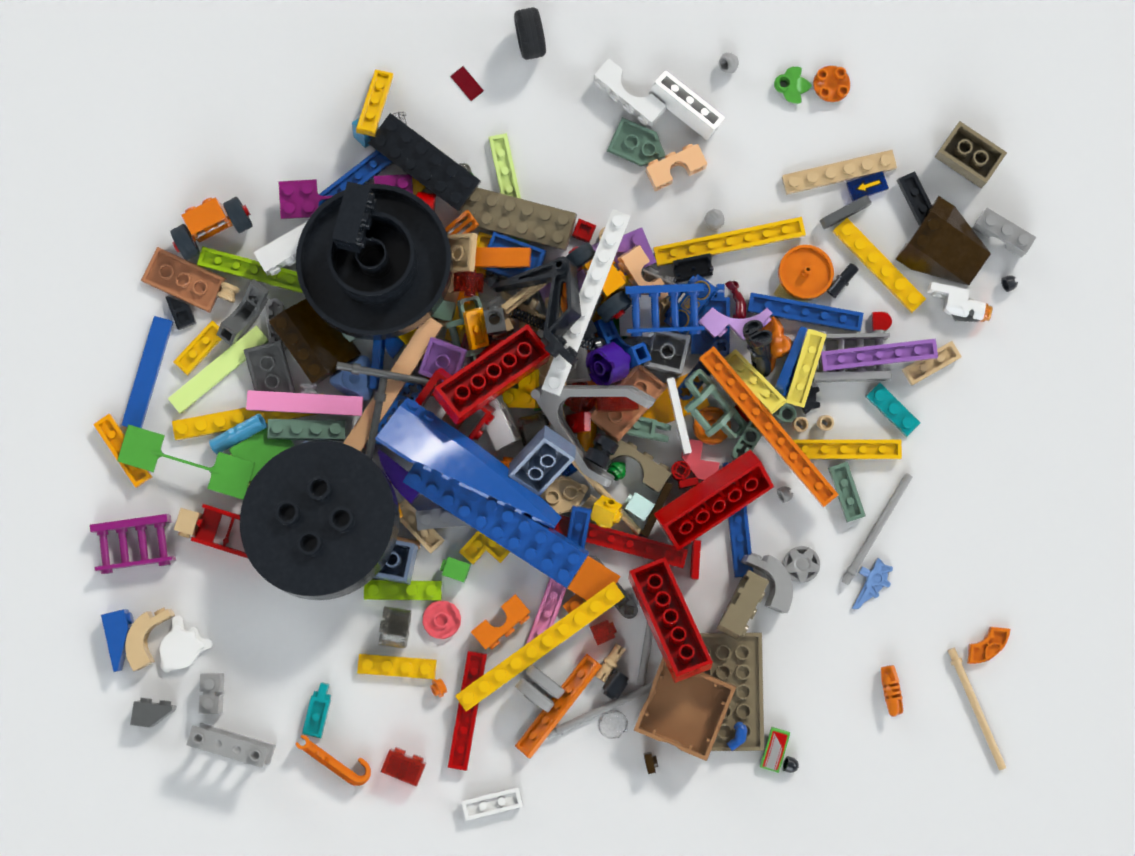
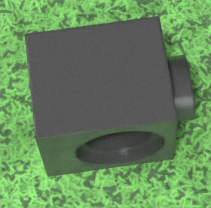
M499 306L487 307V310H484L487 335L493 336L507 333L503 308H499ZM498 316L500 317V322L495 325L491 324L490 318Z

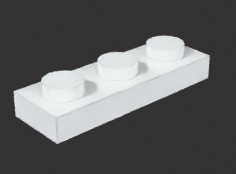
M519 787L461 801L466 821L523 807Z

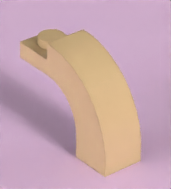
M161 608L154 612L155 616H153L151 611H146L130 627L126 638L125 650L127 660L133 672L139 671L155 662L148 648V637L157 625L175 616L172 609Z

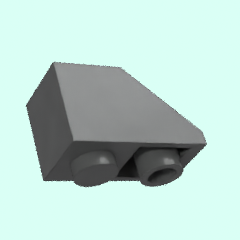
M141 697L140 701H134L130 725L153 727L174 712L177 706L171 705V701L160 700L159 703H153L151 698Z

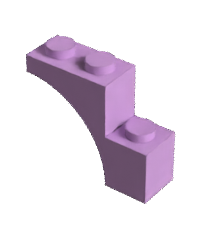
M712 307L698 323L701 326H705V330L713 338L717 335L720 338L728 330L726 328L728 325L745 341L746 339L743 336L744 325L751 320H759L764 327L771 321L769 316L772 312L766 308L756 316L736 319L727 317Z

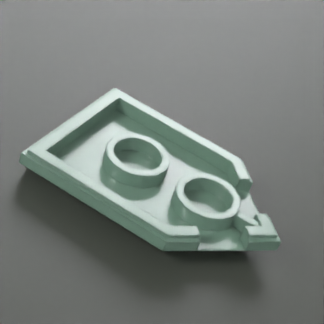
M623 117L607 149V152L639 166L647 165L653 160H660L666 156L657 132Z

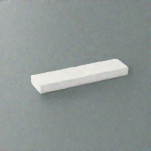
M673 377L667 379L666 384L684 456L689 455L692 450L675 378Z

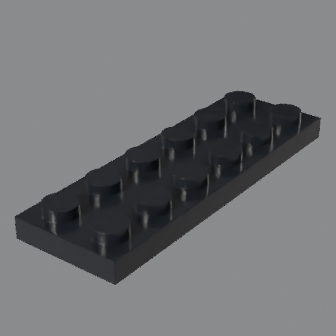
M389 113L376 131L375 137H372L368 142L370 146L457 211L462 209L481 183V180L391 113Z

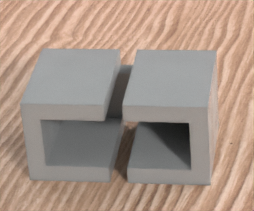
M224 673L200 674V692H203V695L199 696V713H223V695L216 696V692L224 691Z

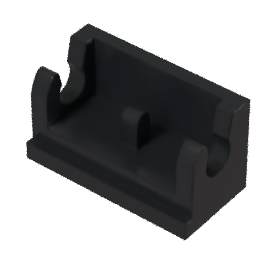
M711 253L674 260L672 267L676 283L688 281L692 276L696 277L697 274L702 277L712 276L714 268L711 264Z

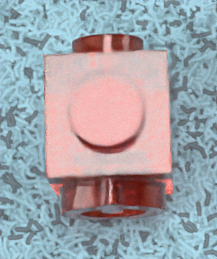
M578 382V383H573L572 385H587V384H585V383H583V382ZM569 397L564 404L570 407V410L574 413L589 412L594 407L597 397Z

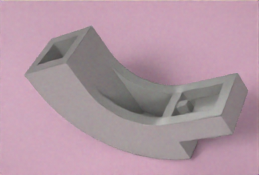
M755 553L744 555L741 563L761 571L769 580L770 592L765 606L780 613H788L793 598V585L784 565L771 555H765L763 558Z

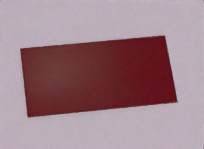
M464 66L450 76L470 101L484 91Z

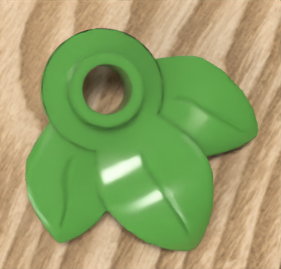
M801 67L788 68L785 74L779 75L774 81L775 89L779 93H783L785 99L793 104L801 103L802 98L800 94L807 92L812 86L808 80L800 77ZM785 82L787 86L782 87L780 83Z

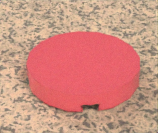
M439 600L431 603L426 608L422 623L430 636L437 639H446L452 637L458 631L461 625V615L454 604Z

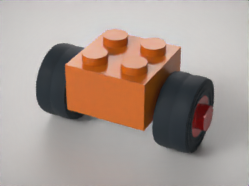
M216 197L213 199L207 198L201 205L190 207L181 215L186 225L181 224L170 231L174 240L172 244L186 261L200 254L196 240L200 243L231 226H234L238 233H242L253 227L249 218L251 214L247 206H243L238 197L224 202L223 206Z

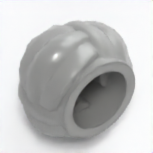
M724 53L721 56L719 67L723 72L734 73L738 68L739 61L737 56L732 53Z
M717 209L710 210L704 218L706 226L714 230L721 228L725 221L723 213Z

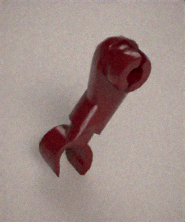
M728 281L725 285L732 292V297L736 302V313L732 315V318L745 319L746 301L741 292L737 290L739 284L737 281Z

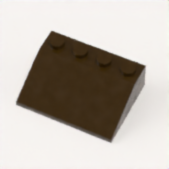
M307 299L285 309L269 320V323L313 385L319 384L338 371L336 369L337 362L348 364L361 355L353 341L349 342L341 332L323 321L313 310Z

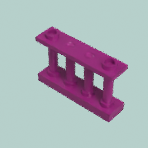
M162 514L90 524V532L97 533V536H99L102 566L94 567L95 571H101V574L113 573V569L155 563H159V566L171 565L170 561H176V557H168L164 529L166 523H171V515ZM154 525V528L157 529L160 558L148 559L145 533L147 526ZM129 528H135V531L138 533L140 561L129 562L126 532H128ZM116 530L119 537L121 563L110 565L107 535H109L108 531Z

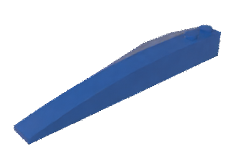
M407 398L375 438L376 441L413 464L415 462L424 465V469L430 472L432 469L442 473L441 477L447 480L455 479L458 481V485L483 497L488 498L491 496L497 499L496 503L503 506L506 503L514 507L515 512L520 514L527 513L531 519L552 529L556 527L562 518L543 498L508 476L509 468L414 400Z

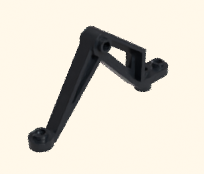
M561 256L554 261L502 281L494 273L491 275L487 273L482 278L497 293L551 283L543 336L547 339L548 344L544 348L554 358L560 354L571 365L578 361L576 357L578 353L571 346L567 347L565 345L567 341L562 337L581 317L576 264L567 257ZM563 283H566L568 309L559 317Z

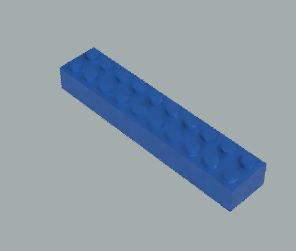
M415 462L403 483L566 588L568 587L588 556L589 552L556 530L531 519L527 513L520 514L514 511V507L506 503L504 506L496 503L497 499L491 496L486 498L458 485V481L455 479L447 480L441 477L442 473L432 469L430 472L424 469V465Z

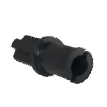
M850 263L840 275L836 276L837 279L827 289L829 295L836 298L841 290L849 285L848 282L859 270L856 265Z

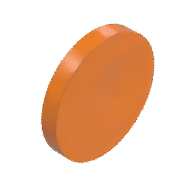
M799 245L790 249L781 259L778 277L783 289L789 295L801 300H812L823 295L830 287L834 277V268L829 256L820 248L812 245Z

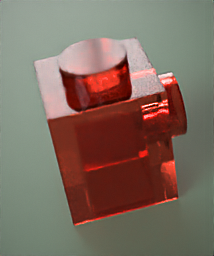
M608 620L590 627L597 645L614 639V634L617 633L614 623H609Z

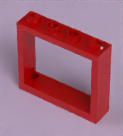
M442 367L436 370L415 401L423 407L434 392L435 387L442 380L445 381L452 375ZM490 404L481 408L485 414L468 437L473 441L475 439L479 440L484 433L482 429L485 424L489 425L495 418L493 413L496 409Z

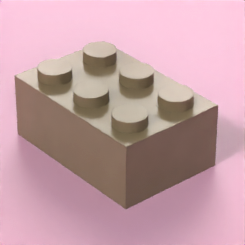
M959 121L935 155V158L979 188H982L995 172L1007 152Z

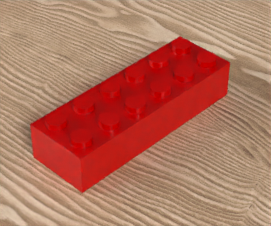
M527 324L436 386L433 396L452 421L458 425L547 363L551 355L545 350L543 342Z
M750 449L655 512L654 516L668 539L679 551L774 488V485L763 464Z
M666 557L630 570L628 579L674 683L710 670L713 661Z

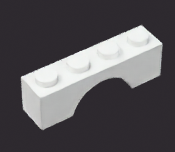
M608 58L594 74L595 85L599 89H605L610 93V98L615 102H621L624 105L623 108L628 113H634L638 116L640 123L652 127L666 111V105L653 94L646 97H634L628 94L621 83L623 69Z

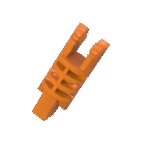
M894 665L881 667L885 702L891 717H895L904 711L899 678Z

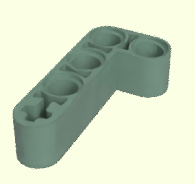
M785 403L771 415L780 423L789 424L796 418V410L788 403ZM782 411H790L791 419H784ZM751 421L731 452L733 460L738 458L736 450L740 451L745 445L748 447L745 448L743 454L750 449L753 451L762 437V434ZM746 433H753L755 435V441H747Z

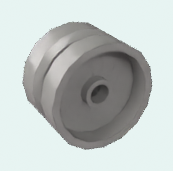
M531 665L526 671V675L533 683L521 678L515 687L534 705L549 712L554 706V702L547 694L549 693L554 698L559 699L565 690L537 667Z

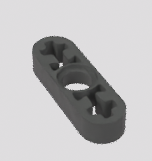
M865 195L827 215L819 222L823 229H827L867 208L872 202L868 195Z

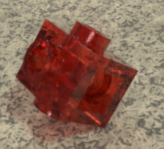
M476 269L474 272H454V292L464 293L466 297H473L475 293H483V273H476Z

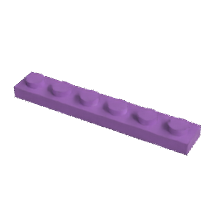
M935 338L822 351L820 356L822 371L937 359L938 352Z

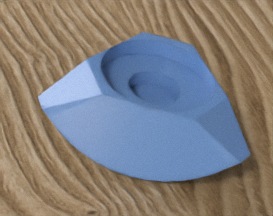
M365 355L348 363H358L361 366L371 368V362ZM338 370L329 378L331 385L347 396L363 397V401L369 400L372 396L373 390L369 388L370 375H354L348 371Z

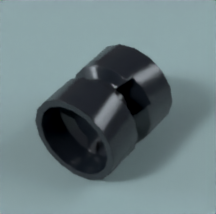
M597 433L592 442L594 446L589 447L584 457L595 465L606 469L611 461L610 455L615 454L619 445Z

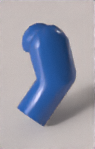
M737 722L734 725L735 737L726 743L731 751H734L746 741L747 727L742 722Z

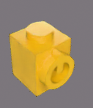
M602 495L594 503L590 519L595 521L599 527L611 528L615 523L618 524L623 515L621 513L623 505L614 499Z

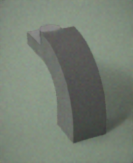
M255 279L251 281L241 303L229 317L221 322L216 335L230 346L236 343L261 314L268 301L266 297L269 290Z

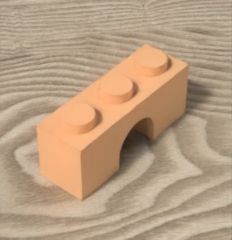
M689 144L682 148L683 151L678 153L671 152L661 161L656 159L648 163L646 174L654 191L672 184L673 178L670 170L675 166L684 167L689 176L706 169L707 162L698 144L694 146Z
M640 245L633 247L617 258L619 261L618 267L623 273L626 272L628 275L630 286L665 285L661 278H655L651 282H647L642 278V268L650 260ZM668 292L660 293L659 301L667 297Z

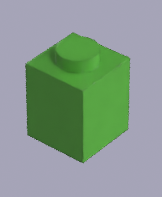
M448 557L447 560H443L440 570L443 571V576L465 583L471 564Z

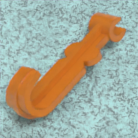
M301 735V738L306 741L304 746L296 742L298 749L309 754L353 786L365 784L371 776V768L362 758H359L358 762L365 768V774L359 776L311 742L307 736Z

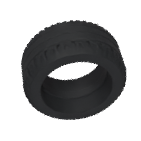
M531 7L517 10L514 13V22L522 58L529 60L543 57L546 54V44L538 9Z

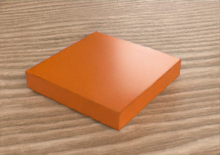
M587 556L567 589L587 601L613 581L616 584L621 576L590 556Z

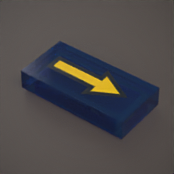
M883 171L846 183L852 202L865 195L871 196L889 189Z

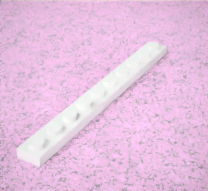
M612 209L579 293L581 317L562 336L567 341L565 345L567 347L571 346L576 352L579 350L631 218L630 215ZM560 354L553 358L542 386V390L559 397L572 367Z

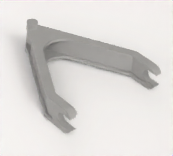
M543 385L532 390V398L537 401L556 433L576 446L574 461L581 472L606 487L612 484L615 477L584 457L586 454L584 448L563 417L564 402L569 397H627L649 409L656 400L654 397L631 385H564L560 397L542 390Z

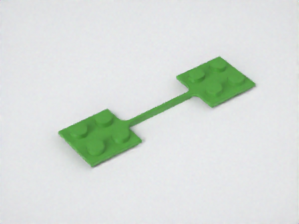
M128 424L118 462L154 472L157 460L160 457H166L208 470L211 473V478L207 489L244 499L255 462L218 452L214 466L206 467L164 454L161 447L165 435Z

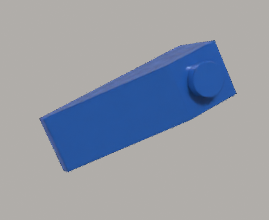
M128 609L101 615L113 672L122 671L126 657V638L130 627L134 623L133 615Z

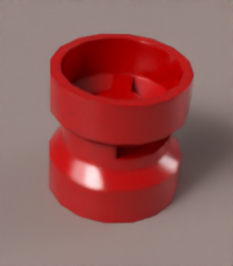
M682 460L675 462L670 470L672 478L677 481L686 479L691 471L689 464Z

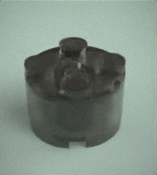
M539 412L518 418V423L522 422L519 432L522 437L523 446L525 447L545 425H549V420L545 414L543 415Z
M384 606L382 618L385 619L380 622L379 632L383 634H380L379 645L396 648L407 647L409 626L411 624V610Z

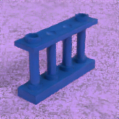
M703 283L625 286V294H629V297L632 298L633 329H627V333H631V337L643 336V332L689 331V334H701V330H705V326H698L697 295H699V291H704ZM668 292L671 303V327H660L659 297H661L660 293ZM680 292H688V296L690 295L691 326L679 327L678 296H680ZM641 293H649V297H651L652 328H640L639 297H641Z

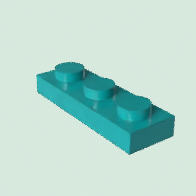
M878 383L865 396L906 437L921 423L881 383Z

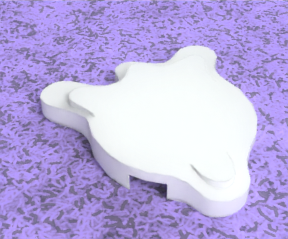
M174 616L171 631L160 644L161 669L164 672H171L174 669H183L191 666L202 651L213 647V641L209 638H202L197 627H192L187 631L183 617Z

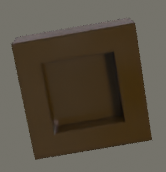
M651 752L643 753L648 774L656 773L655 768L658 767L656 755L652 756Z

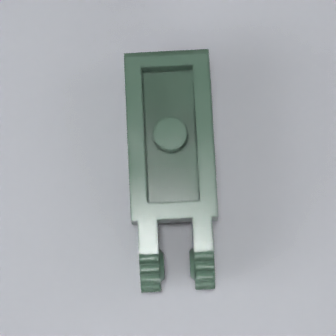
M641 417L626 434L668 442L669 437L664 434L655 433V429L670 431L671 425L658 422L655 419Z

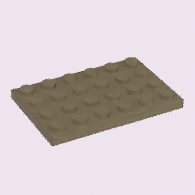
M700 633L713 661L711 669L703 673L737 686L711 751H731L726 743L735 737L734 725L737 722H742L746 725L747 737L746 741L734 751H764L762 633H746L737 640L725 633Z

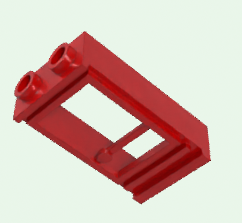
M203 504L202 507L205 509L202 518L197 521L196 526H198L196 536L191 537V541L248 558L245 552L226 546L229 543L228 538L234 520H240V515ZM222 515H225L232 519L226 537L223 539V545L214 543V539Z

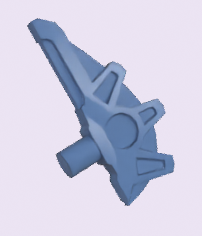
M877 558L872 569L869 570L863 566L860 568L859 573L866 577V582L852 609H859L870 598L879 597L878 592L883 586L890 587L891 583L887 578L888 572L893 570L892 566L885 565L882 560Z

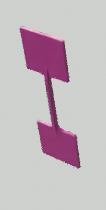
M409 174L374 176V184L391 185L413 193L412 176ZM317 179L278 181L281 219L310 218L318 208L321 200H327L332 197L318 194Z

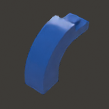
M602 319L593 322L597 329L598 337L603 338L606 344L615 342L630 355V368L652 360L645 342L635 346L626 344L619 336L613 320L605 323Z

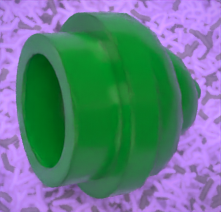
M612 462L608 466L607 472L615 477V481L623 479L626 473L625 462Z

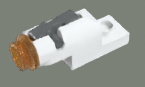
M931 282L928 285L927 293H931L933 297L943 298L945 296L943 311L952 315L954 321L984 322L990 320L993 307L989 306L988 303L972 298L968 299V289Z

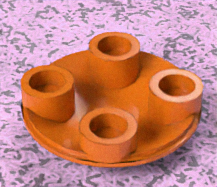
M825 66L816 73L813 86L816 94L821 99L827 102H838L849 93L850 79L843 67Z

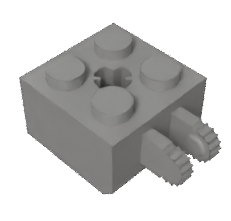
M668 331L654 332L650 339L635 337L634 341L638 344L645 342L646 345H649L648 351L652 360L645 362V368L676 376L682 375L691 336ZM665 349H669V352L672 353V355L665 356V354L662 353V350L665 351Z

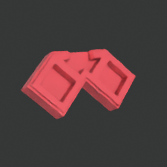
M689 439L692 452L684 456L682 452L681 458L689 464L690 470L696 478L705 480L719 470V462L701 460L703 442Z

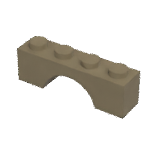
M605 433V435H604L605 437H607V438H609L610 440L614 441L610 436H608V435ZM620 440L617 443L619 445L614 455H610L611 461L618 457H630L636 460L643 471L642 483L656 493H659L672 474L669 472L670 468L661 462L660 464L654 462V457L647 452L643 454L637 450L638 446L630 441L626 443Z

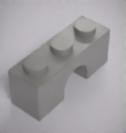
M986 208L981 213L973 226L974 230L988 238L995 237L1006 244L1005 248L1019 257H1023L1028 252L1036 239L1034 235L989 208Z

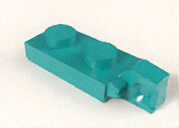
M320 683L319 691H314L311 696L302 734L322 738L331 703V695L327 694L330 684Z

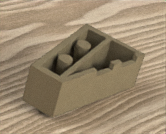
M748 570L741 578L716 629L736 640L741 635L744 636L749 628L747 623L749 619H753L757 612L756 606L758 602L762 601L769 580Z

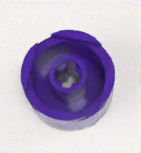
M610 342L587 354L586 368H590L591 373L589 376L597 385H611L627 377L631 357L615 342Z

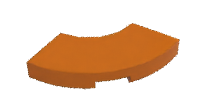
M989 627L988 634L982 641L969 644L967 663H982L996 656L1005 647L1011 629Z

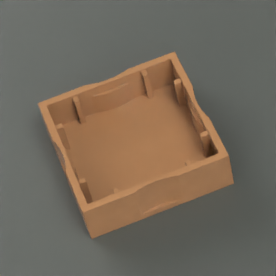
M662 658L634 731L655 740L667 742L676 746L681 751L707 761L737 686L703 672L674 683L665 660Z

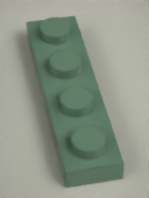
M268 419L267 438L345 441V420Z

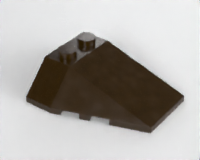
M938 196L928 210L929 213L910 241L904 245L895 260L910 270L970 285L991 253L957 208Z

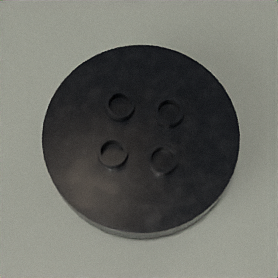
M365 184L371 187L373 194H375V199H377L376 209L371 212L370 216L372 218L370 230L367 229L365 235L367 237L365 248L361 249V253L339 249L332 239L345 192L343 190L321 204L306 222L298 241L296 271L305 298L318 316L328 325L343 334L355 338L385 340L404 335L416 329L436 312L450 286L453 256L446 230L437 214L426 202L413 193L395 186Z
M333 441L301 443L274 456L258 471L251 481L244 496L240 513L241 540L252 566L273 586L292 596L308 600L339 598L360 589L371 581L381 571L392 554L400 524V512L396 493L385 473L361 451L349 445Z

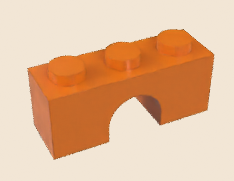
M516 594L501 606L506 613V622L502 626L494 627L485 619L471 631L485 650L488 648L494 649L500 643L498 639L503 635L507 638L515 631L513 627L518 622L522 625L530 618L528 616L530 610Z

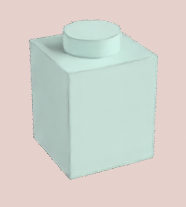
M636 492L634 495L629 494L624 502L627 505L625 510L643 522L655 505Z

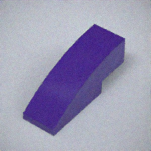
M379 450L377 453L387 477L397 491L408 502L413 504L420 493L403 483L408 471L383 451Z

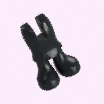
M751 320L744 325L743 336L748 344L747 349L751 355L752 366L763 377H767L771 373V362L766 346L772 342L773 336L769 330H763L761 321Z

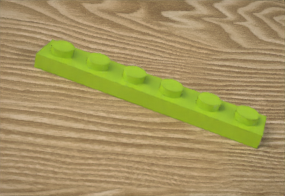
M202 246L197 263L198 266L249 280L255 279L257 282L303 294L296 271L281 268L279 273L267 276L259 261Z

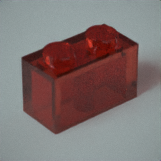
M399 747L391 748L380 772L417 787L427 765L424 762V758L415 754L411 757L405 754L406 750Z

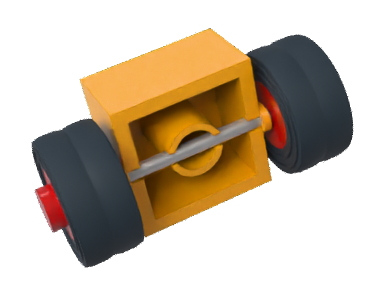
M585 243L579 247H574L568 252L566 257L576 264L577 273L584 269V273L587 275L596 251L589 243ZM614 261L600 294L605 302L596 310L605 323L615 318L616 320L619 319L632 305L631 299L623 291L625 290L626 277L621 270H616Z

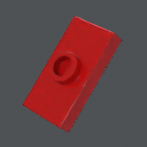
M590 412L566 415V422L574 434L591 430Z

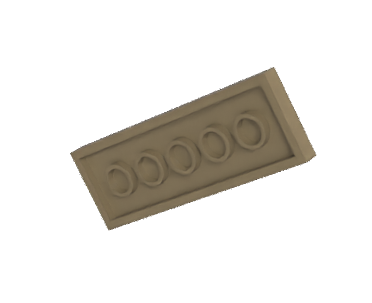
M478 187L462 207L460 213L461 215L466 210H469L479 224L477 228L564 251L567 250L577 214L574 212ZM466 217V218H465L464 220H462L460 223H463L464 221H466V220L468 219V217Z

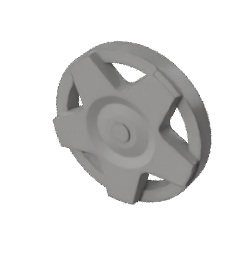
M799 546L791 549L786 554L784 567L793 581L804 583L817 576L820 570V560L814 550L809 547ZM797 550H806V551H805L803 554H801V553H799ZM789 556H790L791 559H792V562L787 565V561H788V558H789ZM813 556L816 559V563L812 562ZM809 572L814 573L811 577L807 578ZM790 573H797L798 579Z

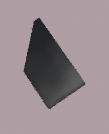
M169 296L165 297L178 330L196 324L193 312L188 304Z

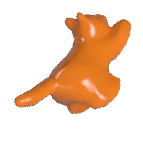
M774 316L763 327V330H769L773 336L770 343L771 372L775 368L776 359L789 354L793 345V341L784 335V328L780 320Z

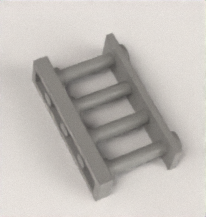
M873 330V333L827 334L825 341H837V350L845 349V340H856V348L864 347V340H875V345H883V340L888 339L890 333H884V330ZM824 342L822 351H826V342ZM820 356L818 361L819 369L815 372L812 382L889 381L892 379L891 371H886L884 365H876L874 371H867L865 367H858L855 369V372H848V369L836 370V372L822 371Z
M200 723L199 727L192 726L186 744L263 768L264 763L268 765L271 763L276 747L274 744L204 723Z

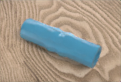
M256 414L209 441L210 447L215 454L223 452L267 427L262 415Z

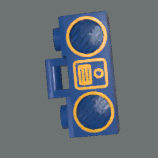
M697 274L696 277L692 276L687 284L703 283L704 291H699V295H697L699 317L719 289ZM680 292V296H678L679 300L681 295L685 293V296L678 303L679 327L691 326L690 295L688 296V292ZM670 307L664 315L666 317L664 322L671 326ZM688 331L678 332L682 335H686Z

